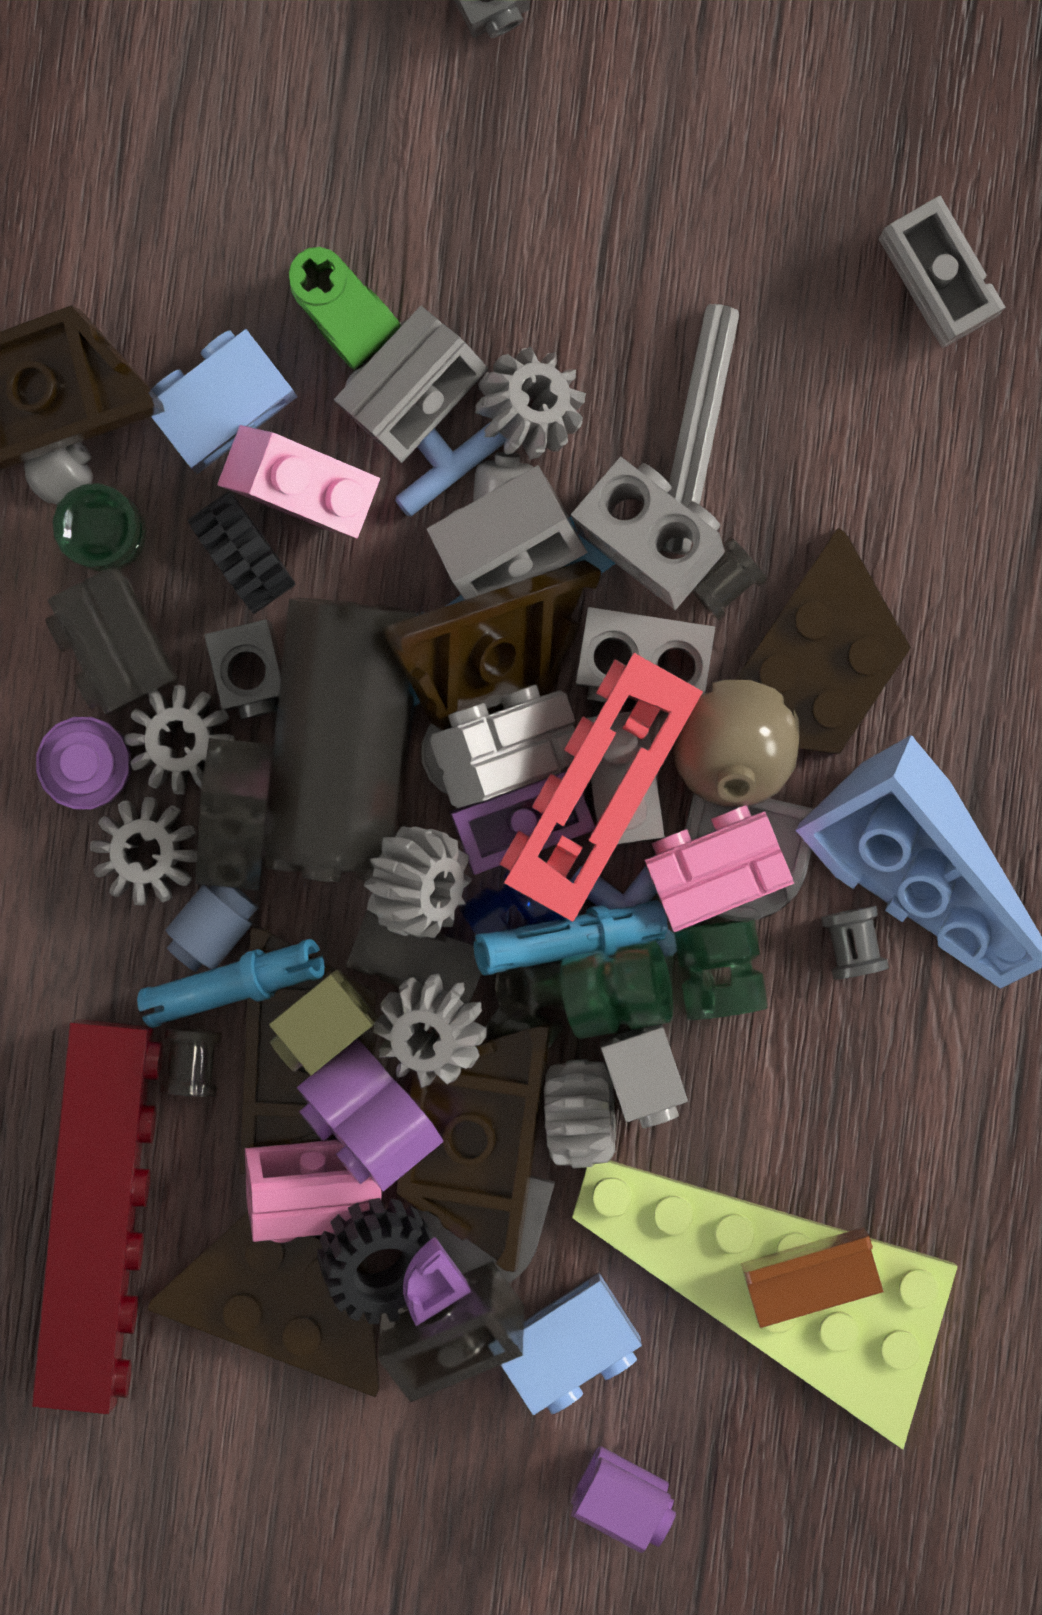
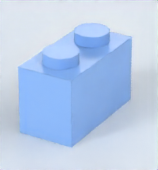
M244 329L237 336L231 330L219 335L201 351L200 354L205 360L186 375L178 369L163 378L151 389L162 401L165 411L151 417L190 468L197 474L231 449L240 425L257 429L297 398L293 389L247 329Z
M598 1273L493 1340L492 1352L533 1415L546 1407L551 1414H555L574 1403L583 1395L579 1386L601 1373L604 1379L608 1380L630 1367L637 1360L633 1351L641 1347L642 1344L640 1335L600 1273Z

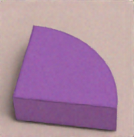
M436 1237L428 1241L415 1254L406 1270L403 1282L404 1299L416 1326L471 1292L465 1277Z

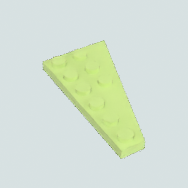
M611 1160L608 1163L594 1164L592 1167H586L572 1214L574 1220L898 1447L904 1449L958 1266L955 1263L870 1238L873 1249H871L884 1292L760 1328L741 1263L849 1231Z

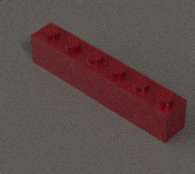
M84 1019L70 1022L32 1407L109 1415L117 1404V1397L127 1398L132 1362L131 1359H121L123 1335H133L138 1308V1297L128 1295L130 1270H140L144 1248V1233L134 1232L136 1207H146L150 1187V1169L140 1168L142 1143H153L157 1113L156 1106L146 1105L149 1080H159L163 1055V1043L153 1041L154 1028L149 1026Z

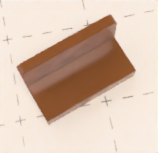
M864 1227L741 1263L759 1327L763 1328L884 1292L871 1250L873 1249L871 1239Z

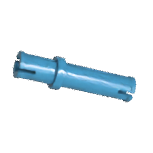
M657 900L610 910L603 905L587 909L584 915L577 916L574 922L569 919H559L501 932L478 934L475 936L477 941H474L475 960L480 972L486 976L508 969L527 967L578 955L593 954L597 958L614 955L616 949L623 948L624 946L665 940L664 934H667L668 931L667 918L663 906Z
M307 939L299 944L269 953H264L260 949L253 950L242 955L239 962L155 987L140 989L137 998L138 1009L141 1012L154 1007L155 1012L142 1017L147 1026L154 1028L161 1026L162 1023L247 998L260 1002L272 998L271 996H274L278 989L309 980L321 979L325 969L323 956L308 959L309 954L320 950L312 939Z

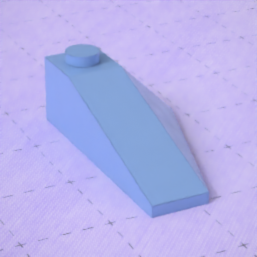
M912 735L862 762L798 824L796 832L836 878L852 889L859 883L888 903L885 909L886 912L901 922L906 917H909L936 935L938 946L1000 989L1042 968L1041 934L953 785Z

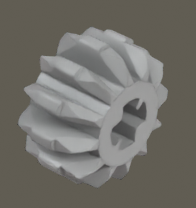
M531 346L523 348L517 354L516 359L509 354L502 355L493 364L494 372H487L480 380L478 389L485 396L476 404L475 414L492 418L491 423L484 430L485 437H495L501 433L506 438L504 443L505 454H513L521 444L530 460L539 458L545 451V448L552 452H558L568 443L567 434H574L581 427L583 417L576 410L584 404L586 393L569 388L571 382L576 378V369H569L560 373L555 368L557 364L556 352L548 353L541 362L538 361ZM529 398L533 400L532 409L527 406Z
M177 685L172 693V708L169 707L165 697L160 692L154 691L149 694L150 703L157 713L154 717L145 711L133 710L131 718L147 728L145 735L136 733L126 734L125 744L131 746L145 745L147 752L134 757L130 762L134 770L144 769L152 763L157 764L149 776V786L159 788L165 782L169 772L172 771L173 793L185 794L187 789V772L191 773L195 783L201 789H205L211 785L210 777L203 768L205 763H208L217 770L226 771L229 762L225 758L213 753L214 745L234 746L235 737L228 734L214 735L213 728L224 724L229 719V714L226 710H219L206 718L203 716L211 703L212 696L204 691L195 698L190 709H188L187 688ZM183 722L185 732L195 734L196 738L194 748H184L188 755L183 758H177L176 749L165 746L164 741L166 732L176 733L172 725Z
M154 797L144 798L141 819H139L130 801L120 802L118 809L124 822L123 826L107 816H103L98 822L102 830L112 835L113 838L111 842L104 840L91 841L90 850L96 853L109 852L111 861L97 865L93 871L96 877L108 876L115 871L119 874L109 890V893L114 897H120L126 892L131 882H133L132 897L134 904L145 905L149 898L151 883L156 896L161 902H166L172 899V890L166 880L167 876L182 886H188L192 881V877L188 872L179 868L177 864L179 860L185 862L199 861L200 852L194 849L180 850L179 842L192 838L197 834V831L193 825L183 826L176 831L171 829L181 813V809L175 805L167 808L159 821L156 820L158 804L157 799ZM140 834L145 841L157 840L160 845L161 853L152 855L154 859L158 860L152 868H149L145 861L134 862L131 858L130 849L138 848V845L133 840Z
M416 826L412 828L401 827L396 837L383 838L381 856L370 859L374 867L373 876L365 882L364 886L373 893L368 901L367 910L376 914L379 924L387 927L393 933L408 936L409 934L418 938H435L441 927L453 926L454 911L457 906L466 905L462 898L464 887L472 879L463 872L468 864L469 855L458 849V841L450 838L444 832L434 829L427 830Z
M439 973L430 975L425 981L424 986L413 976L403 981L399 987V993L389 992L381 1002V1010L385 1015H381L376 1020L373 1033L387 1039L379 1048V1058L397 1057L400 1061L396 1067V1078L404 1077L412 1069L417 1071L421 1088L430 1085L436 1074L448 1084L457 1079L461 1073V1067L465 1069L472 1068L479 1058V1051L475 1046L483 1042L486 1037L487 1028L474 1022L482 1011L481 1002L464 1004L460 1000L465 990L464 982L456 983L450 991L443 990ZM421 1023H425L424 1029L421 1027ZM430 1026L434 1027L435 1029L430 1034L425 1032ZM436 1031L439 1033V1037H435Z
M588 1059L568 1060L566 1063L550 1066L545 1074L544 1111L547 1147L549 1148L551 1159L556 1165L572 1166V1168L592 1167L594 1164L608 1163L616 1152V1116L613 1082L607 1065L604 1062H588Z

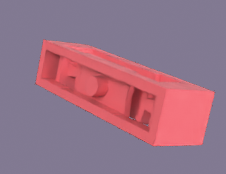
M633 653L627 665L615 659L596 694L607 699L595 722L583 716L564 751L574 756L568 770L562 779L550 774L531 807L542 813L533 832L528 836L518 830L499 864L510 870L504 883L574 922L703 691L636 653ZM627 697L637 701L622 729L641 740L647 735L659 711L668 713L649 750L642 747L638 749L588 838V841L595 844L574 883H572L566 876L581 852L582 846L562 835L547 863L539 858L538 855L556 823L561 826L565 825L616 734L610 727Z

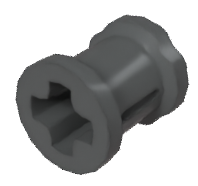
M876 905L820 917L822 926L829 928L837 966L831 970L833 980L857 977L889 969L888 959L880 957L873 919L878 916Z

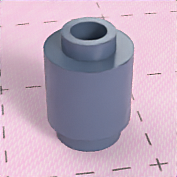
M219 875L210 886L204 883L165 929L167 934L173 939L167 949L194 972H197L202 965L211 970L215 969L253 925L249 918L258 909V906L230 881Z

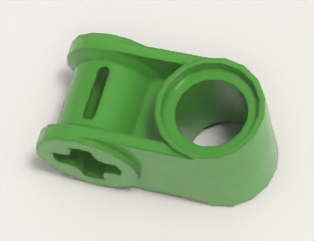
M322 247L308 248L299 253L291 263L289 279L293 297L318 326V330L330 346L354 371L379 351L401 327L399 321L369 287L364 286L342 259L330 249ZM312 267L320 273L329 268L332 271L329 276L331 290L324 293L316 287L307 292L304 289L307 285L305 270Z

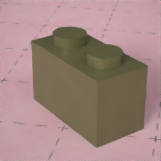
M337 969L269 1024L277 1034L270 1041V1044L292 1071L295 1072L303 1066L312 1076L373 1026L378 1016L342 972Z

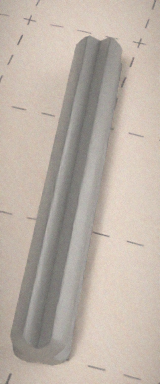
M709 304L705 310L669 481L672 488L668 494L685 507L691 501L700 505L739 319L738 310L721 304ZM684 537L672 538L663 545L661 550L668 553L685 555L690 551L692 541Z

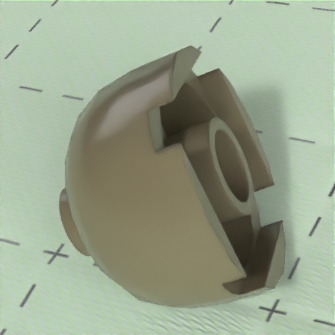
M722 680L712 683V692L700 696L672 746L675 767L687 787L704 801L721 807H748L762 803L782 789L796 768L799 748V719L795 710L792 714L791 710L784 705L783 695L772 687L752 680Z

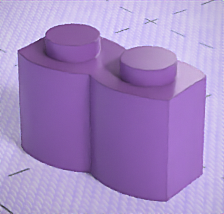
M358 1039L354 1040L297 1087L308 1103L299 1111L322 1141H325L332 1134L339 1140L344 1147L336 1155L360 1184L371 1177L379 1188L385 1191L444 1142L424 1112Z
M602 1446L596 1449L575 1488L571 1504L574 1505L571 1513L572 1517L639 1553H643L649 1543L656 1547L662 1544L671 1528L676 1512L671 1510L674 1500L667 1493L669 1486L667 1481Z

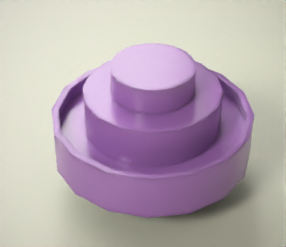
M72 717L57 723L43 737L36 754V773L43 789L57 803L72 809H96L111 803L125 789L131 774V752L128 745L125 744L124 736L111 724L95 717Z

